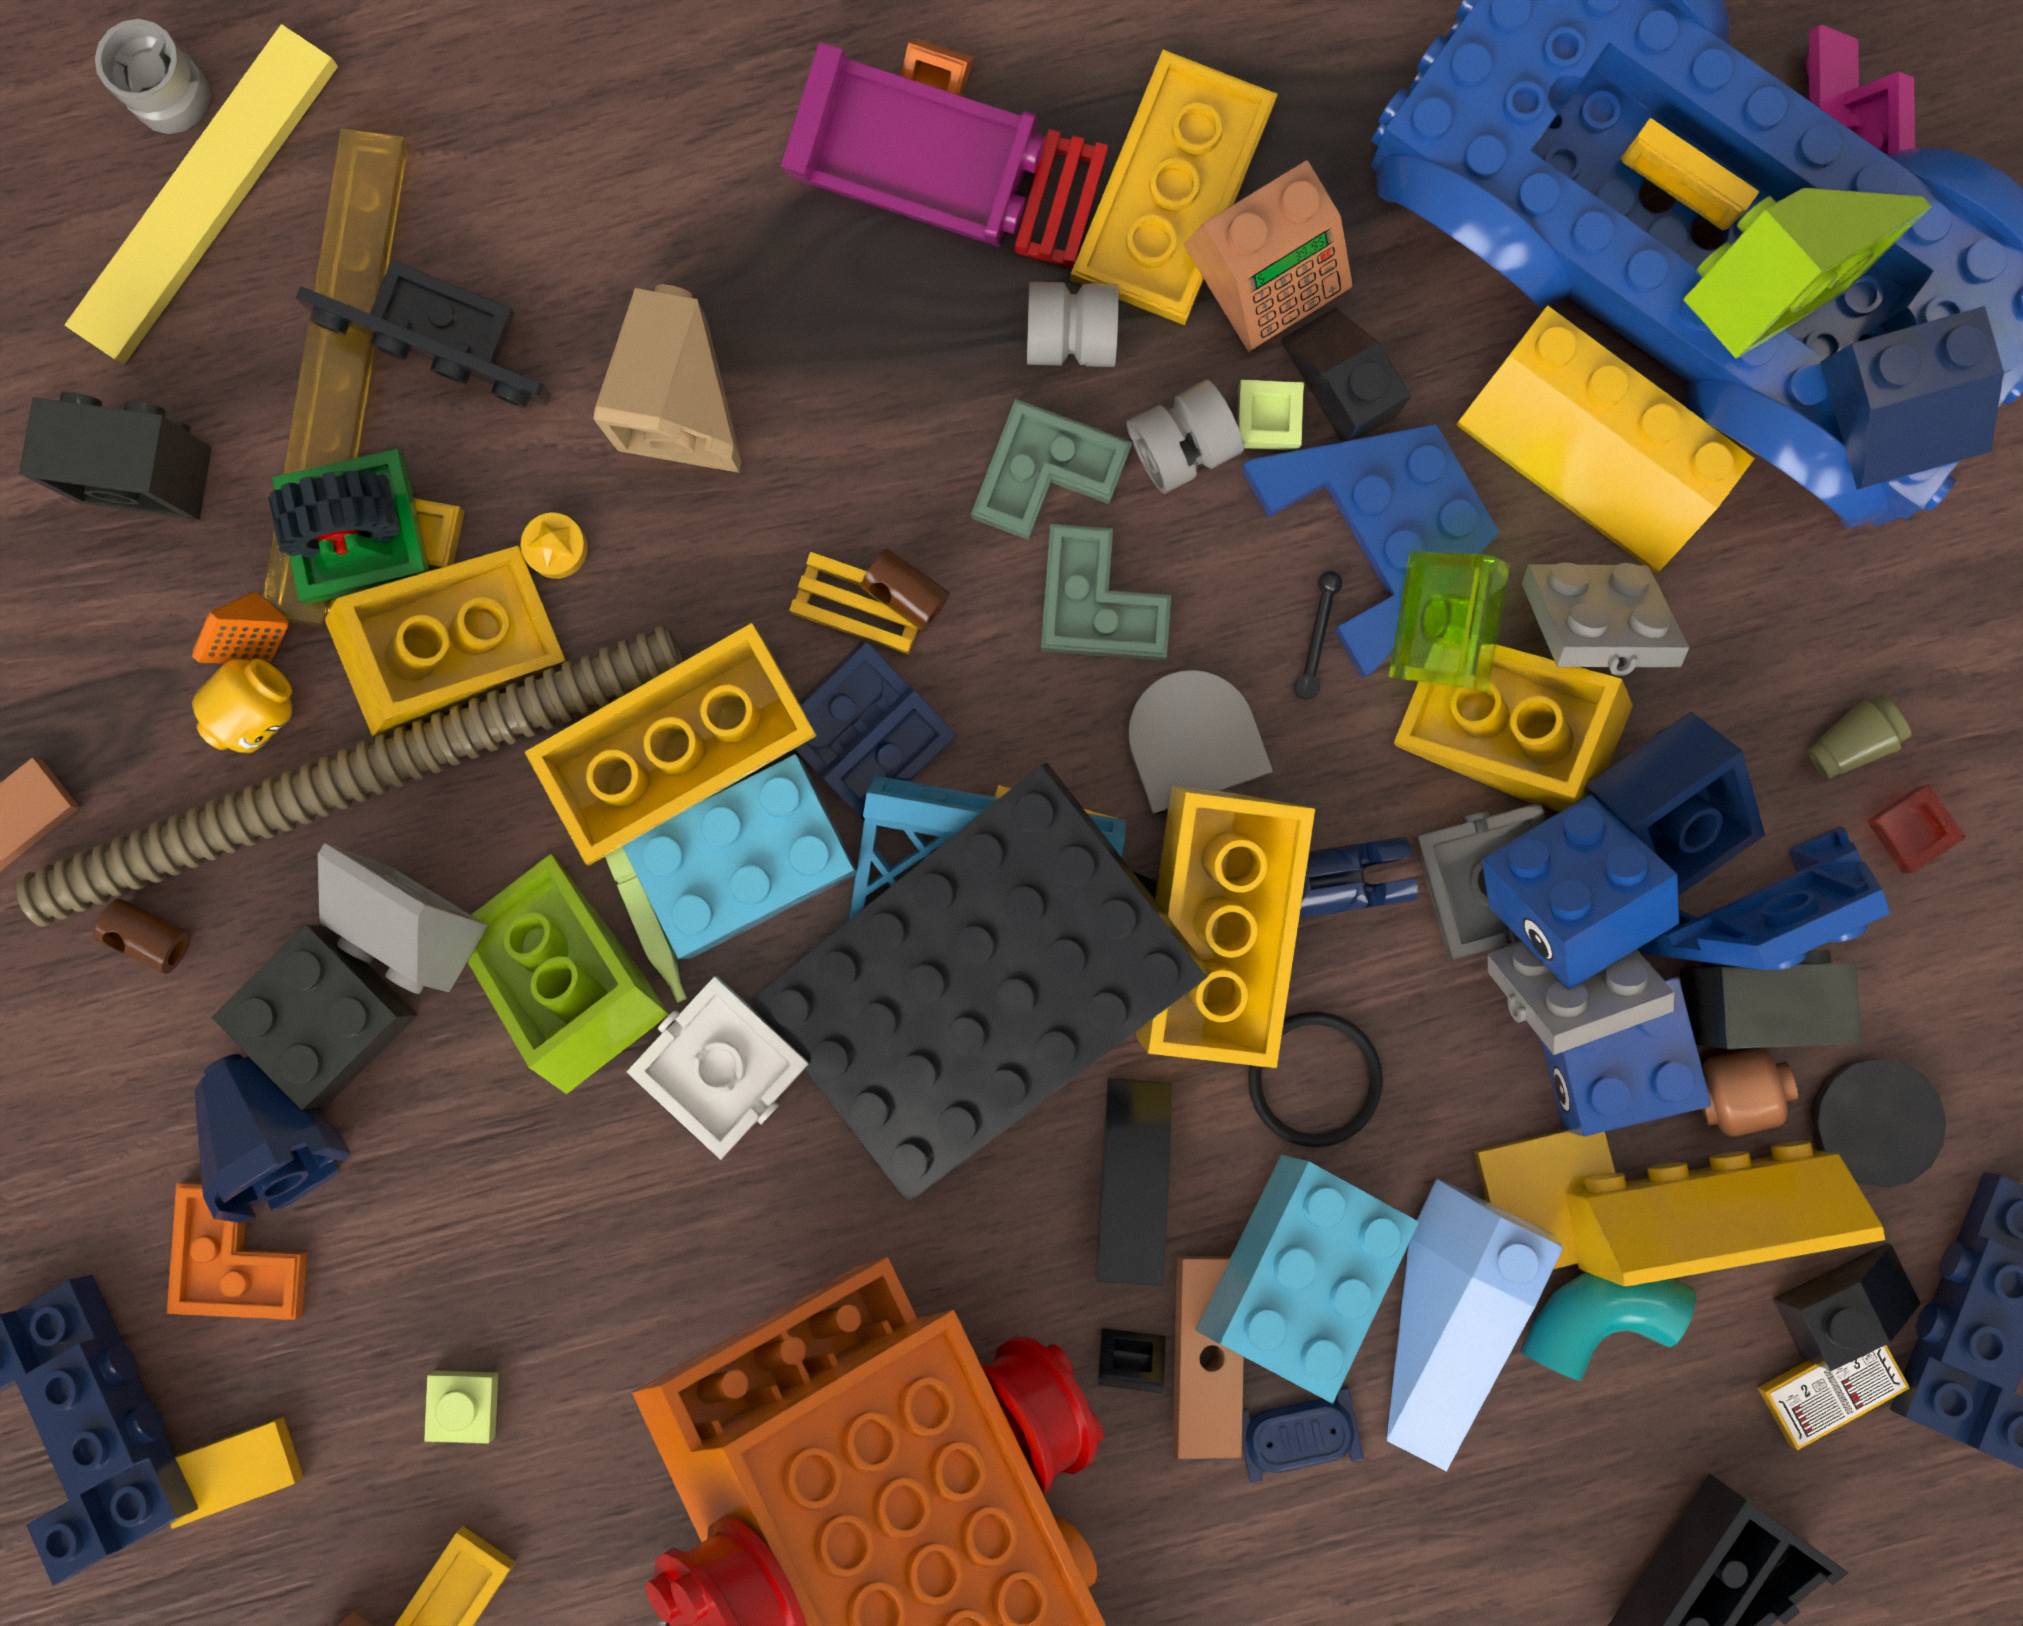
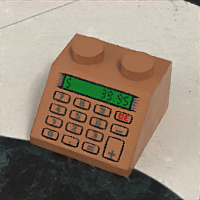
M1308 160L1204 222L1183 244L1248 352L1353 287L1341 215Z

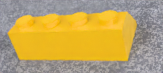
M1548 305L1456 424L1457 427L1640 563L1649 566L1650 570L1655 574L1661 571L1717 510L1755 459Z
M753 623L530 748L525 751V754L585 864L589 866L817 735L766 642Z
M1171 786L1155 901L1212 973L1208 978L1136 1031L1137 1040L1148 1054L1277 1068L1315 815L1314 808L1236 793Z
M1791 1141L1770 1146L1772 1156L1750 1159V1154L1747 1151L1716 1154L1709 1157L1711 1167L1688 1170L1686 1162L1653 1165L1647 1167L1648 1178L1626 1181L1624 1173L1590 1176L1585 1178L1586 1189L1566 1192L1579 1262L1578 1269L1624 1287L1885 1240V1235L1881 1222L1840 1155L1813 1150L1811 1141Z

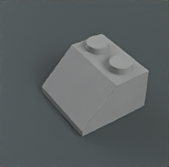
M327 843L323 844L318 853L319 922L341 936L336 945L362 961L372 963L374 957L389 966L385 977L411 992L420 994L424 986L450 992L488 925L391 865Z

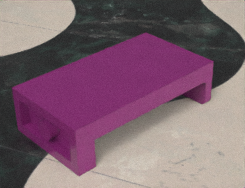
M819 42L782 159L781 168L792 179L1000 247L1005 232L1015 234L1026 201L1025 197L1017 194L1024 172L1035 173L1043 152L1046 136L1037 133L1039 124L1036 114L1023 111L1022 116L898 76L850 60L843 49Z

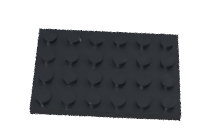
M1046 762L1031 772L752 1000L776 1032L809 1062L805 1070L906 1202L909 1203L1208 978L1212 972Z

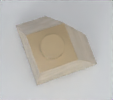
M656 285L654 291L635 288L595 406L593 420L617 451L740 473L742 460L707 318L698 299L692 298V294L689 291L672 285Z

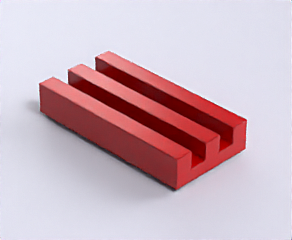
M1048 129L1043 152L1015 243V253L1073 269L1107 157L1108 145L1096 142L1095 146L1084 144L1083 138L1072 136L1071 140L1060 137L1061 132ZM1056 154L1066 156V160L1042 243L1037 244L1031 242ZM1079 160L1090 162L1065 251L1055 249L1054 246Z

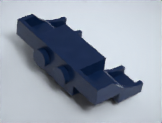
M1983 1172L1956 1242L1948 1246L1940 1262V1275L1942 1278L1933 1301L1925 1305L1919 1314L1916 1323L1918 1339L1903 1374L1910 1389L1894 1397L1890 1410L2023 1469V1397L2015 1394L2023 1374V1185L2002 1175Z
M93 1275L69 1279L23 1307L0 1314V1393L16 1384L18 1385L69 1500L26 1525L53 1586L72 1578L104 1559L198 1510V1506L164 1434L162 1417L149 1401L137 1374L136 1360L132 1352L124 1345Z

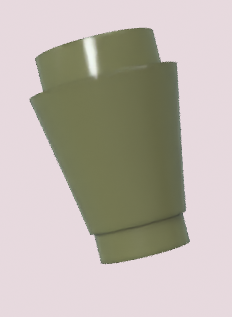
M1879 695L1871 701L1862 698L1816 740L1815 744L1808 747L1806 753L1824 779L1830 780L1838 774H1844L1901 751V742L1911 737V730L1901 712L1886 696Z

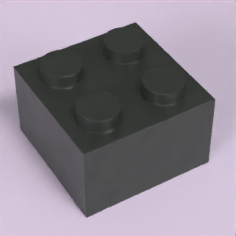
M61 392L59 401L32 397L19 474L76 503L200 520L212 447L190 433L191 426L166 418V410L162 407L139 401H125L123 409L102 407V401L95 397L75 392Z
M305 924L211 1017L301 1110L327 1106L418 1016L367 962L340 949L336 944L341 936L324 925Z
M1810 950L1806 952L1807 956L1802 962L1780 970H1760L1702 962V967L1680 968L1681 988L1696 1045L1731 1049L1861 1044L1856 962L1831 963L1830 950Z

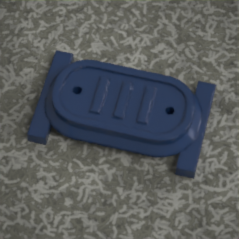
M1340 1388L1336 1396L1337 1401H1334L1333 1404L1325 1399H1317L1265 1410L1257 1414L1252 1420H1250L1248 1408H1244L1242 1411V1448L1250 1483L1263 1481L1261 1469L1270 1473H1282L1333 1462L1342 1458L1347 1452H1349L1351 1462L1363 1460L1364 1456L1349 1388Z

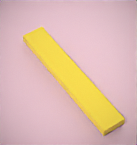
M281 24L67 320L65 323L67 328L122 365H125L334 74L338 65L332 57Z

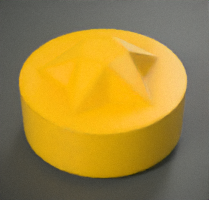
M545 513L530 521L524 529L521 537V551L525 561L536 572L548 578L561 579L574 574L584 564L588 553V542L583 530L571 518L560 513Z

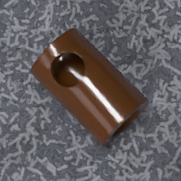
M888 548L876 558L860 585L864 591L921 631H925L931 625L950 595L948 590Z
M121 898L115 899L104 909L94 929V939L164 974L170 973L178 966L186 954L191 939L188 931Z

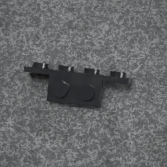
M392 259L370 314L300 286L295 299L308 311H311L308 320L321 328L346 336L349 327L372 336L369 345L390 356L407 360L409 352H413L432 360L430 370L452 381L466 385L469 376L492 384L493 387L490 394L507 403L526 409L529 400L547 406L551 394L544 384L495 365L515 314L510 307Z

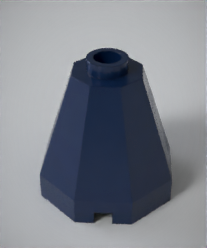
M232 1054L216 1060L205 1069V1076L201 1078L194 1091L203 1198L214 1219L236 1223L247 1221L256 1217L251 1206L264 1201L268 1202L272 1211L289 1206L334 1178L339 1171L335 1159L346 1161L351 1154L338 1129L315 1108L301 1110L250 1057L243 1058L240 1054Z

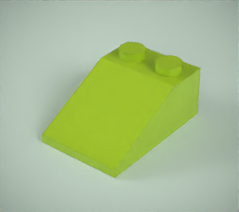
M1802 188L1778 202L1769 196L1754 206L1739 221L1737 227L1743 234L1733 245L1729 242L1722 245L1702 262L1697 269L1702 279L1683 300L1737 359L1845 294L1932 206L1923 196Z
M552 854L548 855L471 914L486 923L488 927L468 959V964L528 1067L564 1093L568 1094L669 1015L640 968L558 859Z

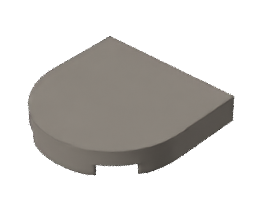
M1196 670L1169 674L1153 683L1141 695L1133 709L1128 729V745L1152 815L1168 810L1172 785L1224 791L1273 773L1247 701L1231 683L1217 675Z

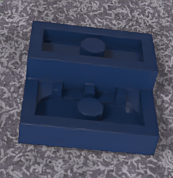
M863 640L799 701L817 736L796 747L795 750L864 821L863 813L866 794L874 776L910 781L957 735L914 689L908 686L867 641Z

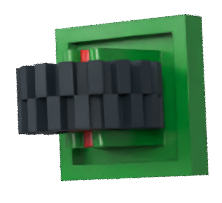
M399 449L272 477L275 490L270 493L271 497H268L277 543L279 551L281 553L286 552L289 555L297 596L300 602L308 605L339 598L430 571L405 455Z

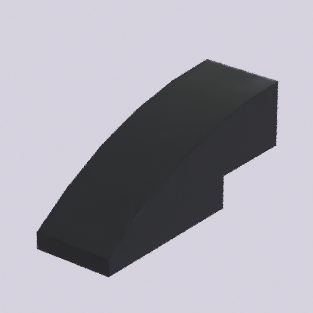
M1107 1079L1098 1204L1096 1281L1163 1286L1169 1186L1172 1083Z

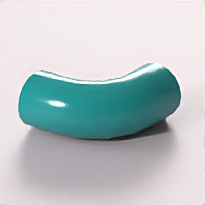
M1584 1272L1553 1292L1533 1320L1520 1351L1527 1357L1562 1375L1582 1381L1596 1348L1603 1339L1615 1332L1629 1331L1637 1333L1665 1347H1672L1677 1344L1686 1332L1692 1319L1696 1304V1292L1693 1287L1673 1278L1624 1287Z

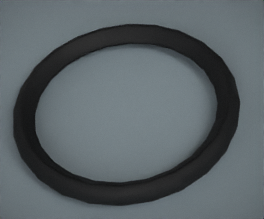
M1324 1012L1299 1013L1284 1019L1282 1036L1293 1029L1307 1025L1332 1027L1352 1039L1363 1053L1369 1068L1370 1084L1362 1109L1352 1121L1340 1129L1329 1133L1309 1134L1286 1126L1273 1114L1267 1105L1262 1091V1066H1249V1094L1254 1108L1264 1124L1279 1137L1293 1144L1307 1147L1332 1146L1346 1141L1357 1134L1373 1117L1380 1102L1383 1087L1382 1066L1373 1044L1366 1034L1352 1022L1337 1015Z

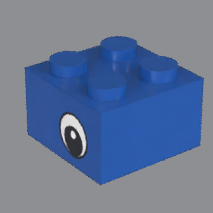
M1592 794L1482 858L1489 908L1568 990L1679 924L1677 873Z
M1663 978L1675 992L1674 1012L1555 1055L1552 1054L1541 1040L1563 1130L1581 1136H1588L1711 1107L1679 978Z

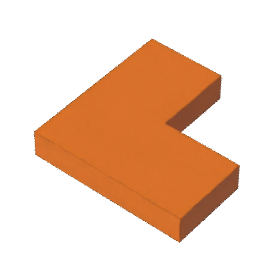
M184 1181L177 1183L167 1314L296 1320L303 1316L307 1251L244 1249L246 1221L236 1223L214 1219L203 1198L202 1182Z

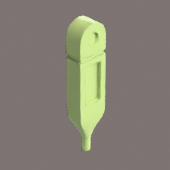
M623 847L605 856L614 880L618 882L617 887L648 959L664 978L668 986H670L676 1003L682 1002L687 997L680 983L677 956Z

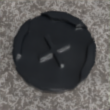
M1870 1058L1845 1063L1824 1079L1813 1098L1811 1116L1814 1117L1813 1126L1815 1133H1812L1816 1149L1818 1151L1839 1154L1856 1183L1889 1188L1912 1182L1933 1165L1944 1145L1946 1117L1940 1096L1923 1074L1903 1062Z

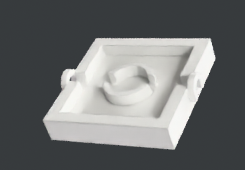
M714 976L681 1013L675 1010L661 1023L658 1030L662 1034L629 1068L627 1073L721 1160L756 1122L762 1125L779 1107L775 1101L805 1070L809 1062L718 976Z

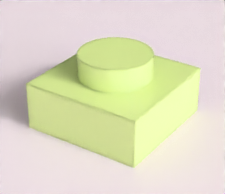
M1240 380L1238 386L1237 425L1243 439L1244 448L1299 450L1302 442L1304 383Z
M433 1371L427 1375L424 1441L490 1443L495 1439L498 1372Z

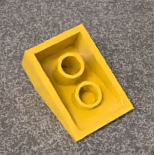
M519 546L336 598L325 618L372 737L392 731L400 726L411 725L414 721L421 718L423 720L429 719L432 714L439 711L445 713L450 711V707L460 704L462 706L469 703V700L472 698L484 697L490 691L495 689L499 691L506 688L508 684L521 682L526 677L538 675L549 668L560 666L566 661Z
M1440 629L1394 744L1400 749L1532 804L1541 803L1542 807L1562 812L1587 797L1588 793L1585 785L1609 767L1633 703L1621 678L1581 667H1557L1555 661Z

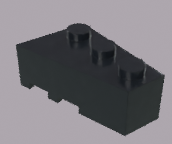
M1709 1474L1608 1626H1771L1777 1620L1785 1625L1800 1613L1796 1607L1800 1601L1825 1581L1833 1586L1849 1572L1719 1479Z

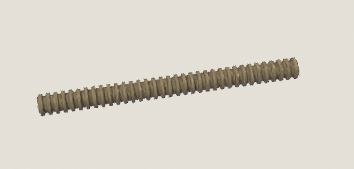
M664 625L657 626L654 635L648 637L645 632L636 635L637 641L631 644L627 639L618 642V649L613 651L608 646L599 649V656L595 658L589 653L580 657L581 663L577 665L567 661L562 664V671L557 673L553 668H549L543 671V678L539 680L534 675H531L524 679L525 685L521 687L513 682L506 686V692L503 694L495 689L487 693V700L482 701L479 697L469 700V707L463 708L460 704L450 707L449 715L445 716L441 711L431 715V722L427 723L422 718L412 723V729L410 730L405 726H400L394 729L392 737L383 733L375 737L374 744L367 740L359 742L354 752L348 747L338 751L336 759L330 755L323 756L319 759L318 766L311 762L305 763L300 766V773L290 769L281 774V780L273 776L263 780L261 788L256 784L249 785L244 788L243 795L236 791L225 795L224 802L216 798L207 802L205 809L195 806L188 809L187 816L181 813L170 816L168 824L159 820L150 824L149 831L141 827L132 831L130 838L121 835L112 839L111 845L103 842L94 846L92 852L85 849L75 853L73 859L64 857L57 860L55 866L46 864L37 868L36 873L30 871L18 876L16 881V896L19 905L32 922L38 926L45 927L52 924L55 918L63 920L73 915L74 910L83 912L90 909L92 903L97 905L104 904L110 900L111 895L119 898L128 894L130 888L140 890L147 886L148 880L158 883L166 879L167 872L176 876L185 871L186 865L190 868L199 867L203 864L204 857L214 861L222 857L223 850L232 854L240 850L241 843L250 847L259 842L260 836L266 839L273 838L278 834V828L285 832L291 831L296 828L297 821L304 825L313 822L317 813L322 817H327L333 814L335 806L345 810L352 806L353 799L360 803L368 801L373 791L380 796L389 792V785L391 784L397 788L407 785L409 777L416 781L424 779L427 770H431L435 774L442 772L445 763L449 762L454 767L463 763V756L468 755L471 759L481 756V749L483 748L493 752L500 748L501 741L505 740L511 745L518 741L519 734L524 733L529 738L537 734V727L542 726L546 730L554 728L555 720L560 718L564 723H567L574 719L573 713L578 711L583 716L588 715L592 712V706L598 704L603 708L610 704V699L614 697L620 698L684 662L671 631L666 629Z

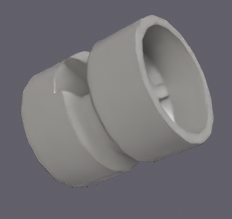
M142 19L122 21L110 28L99 41L95 54L98 76L104 86L119 101L124 103L142 123L153 131L165 134L185 132L197 125L207 113L211 99L208 79L201 68L183 51L174 38L155 22Z
M1029 281L1027 365L1062 366L1068 354H1074L1080 365L1115 367L1118 333V284H1083L1077 294H1070L1064 282Z
M1205 379L1176 394L1171 409L1158 404L1127 420V429L1134 449L1152 482L1163 494L1195 479L1197 466L1203 464L1213 469L1242 454L1244 451L1243 439L1234 416L1225 399L1210 380Z

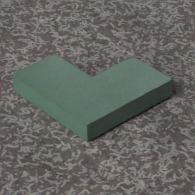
M1015 399L971 512V519L1030 540L1051 483L1110 505L1131 450L1132 442Z
M1050 524L1041 651L1165 661L1167 658L1171 595L1109 590L1113 528Z

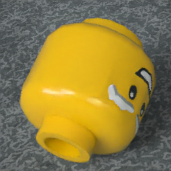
M233 659L228 661L194 695L192 707L195 717L199 721L197 723V730L207 743L219 750H227L229 748L236 752L252 753L263 747L290 720L293 711L290 699L292 694L291 686L278 669L263 660Z

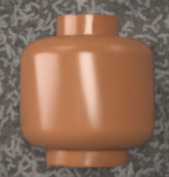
M1764 1047L1740 1048L1707 1057L1702 1065L1711 1107L1701 1109L1703 1118L1707 1126L1717 1124L1722 1133L1729 1137L1779 1127L1787 1120V1101L1798 1099L1796 1083L1788 1062L1784 1061L1775 1064L1771 1054Z

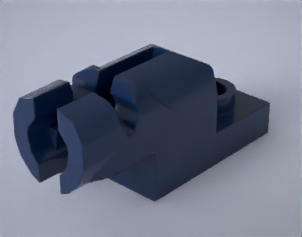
M1407 837L1310 851L1299 919L1417 900V878L1369 884L1365 882L1363 874L1366 867L1402 861L1404 858L1413 857Z

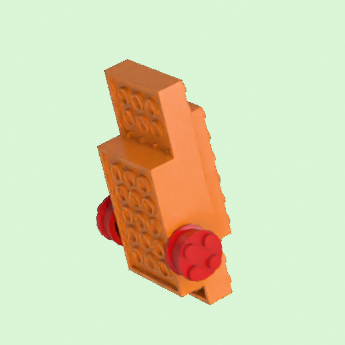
M886 1257L849 1269L631 1392L702 1542L688 1552L673 1547L656 1558L654 1578L645 1584L646 1593L653 1609L664 1622H669L670 1626H1106L1088 1589L1095 1583L1098 1576L1097 1565L1092 1551L1084 1537L1072 1524L1063 1518L1053 1516L1044 1498L1045 1495L1050 1493L1054 1476L1060 1472L1074 1475L1093 1463L1098 1444L1102 1442L1104 1437L1100 1421L1090 1410L1085 1395L1073 1377V1367L1068 1356L1055 1344L1045 1347L1031 1337L1015 1335L997 1347L993 1362L988 1365L980 1364L954 1310L919 1318L916 1317L889 1258Z

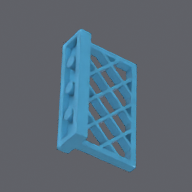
M874 776L866 794L863 813L865 820L849 920L866 907L868 894L886 882L892 886L900 879L898 874L923 857L927 858L935 849L943 845L999 798ZM1088 814L1122 857L1126 820ZM878 826L904 830L917 847V850L891 867L875 846ZM921 833L936 837L927 842ZM873 862L881 874L870 881Z

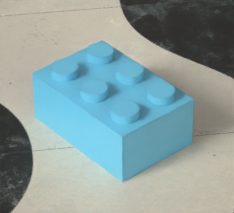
M796 754L703 800L623 846L678 959H692L856 876L857 868L804 762Z
M1281 1154L1195 1331L1333 1404L1419 1222L1309 1161Z

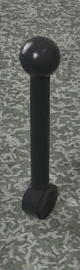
M1326 571L1318 579V587L1322 593L1304 674L1294 684L1295 694L1303 700L1314 698L1320 690V683L1316 678L1333 597L1341 590L1343 583L1341 576L1334 571Z

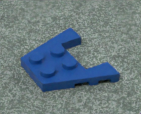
M1437 424L1256 458L1244 463L1241 469L1268 517L1277 514L1325 487L1390 598L1341 624L1334 630L1362 679L1372 674L1500 533Z
M1839 826L1789 849L1797 873L1700 917H1694L1679 909L1678 925L1637 950L1640 953L1760 970H1780L1799 964L1806 958V952L1830 941H1847L1862 935L1868 929L1867 924L1891 914L1878 881L1866 862H1862L1858 849L1854 842H1850L1846 829Z

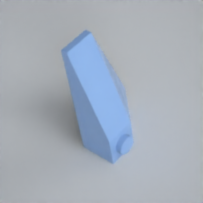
M1436 1177L1416 1219L1419 1224L1407 1250L1387 1441L1447 1471L1530 1318L1562 1252L1563 1246L1557 1235Z

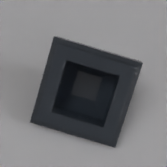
M1102 1328L1098 1385L1163 1394L1166 1336Z

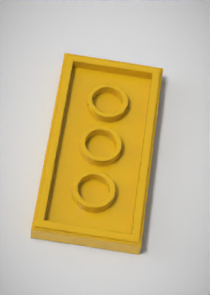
M1163 49L1072 269L1070 281L1080 285L1089 283L1118 284V300L1185 325L1204 278L1183 244L1204 222L1234 205L1278 94Z

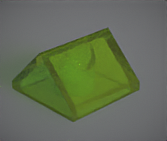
M1410 551L1389 677L1488 692L1510 565L1496 556L1485 554Z

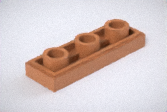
M1177 1256L1172 1454L1178 1459L1242 1458L1244 1357L1195 1331L1231 1256ZM1213 1345L1214 1354L1212 1359L1206 1364H1200L1202 1350L1207 1346Z

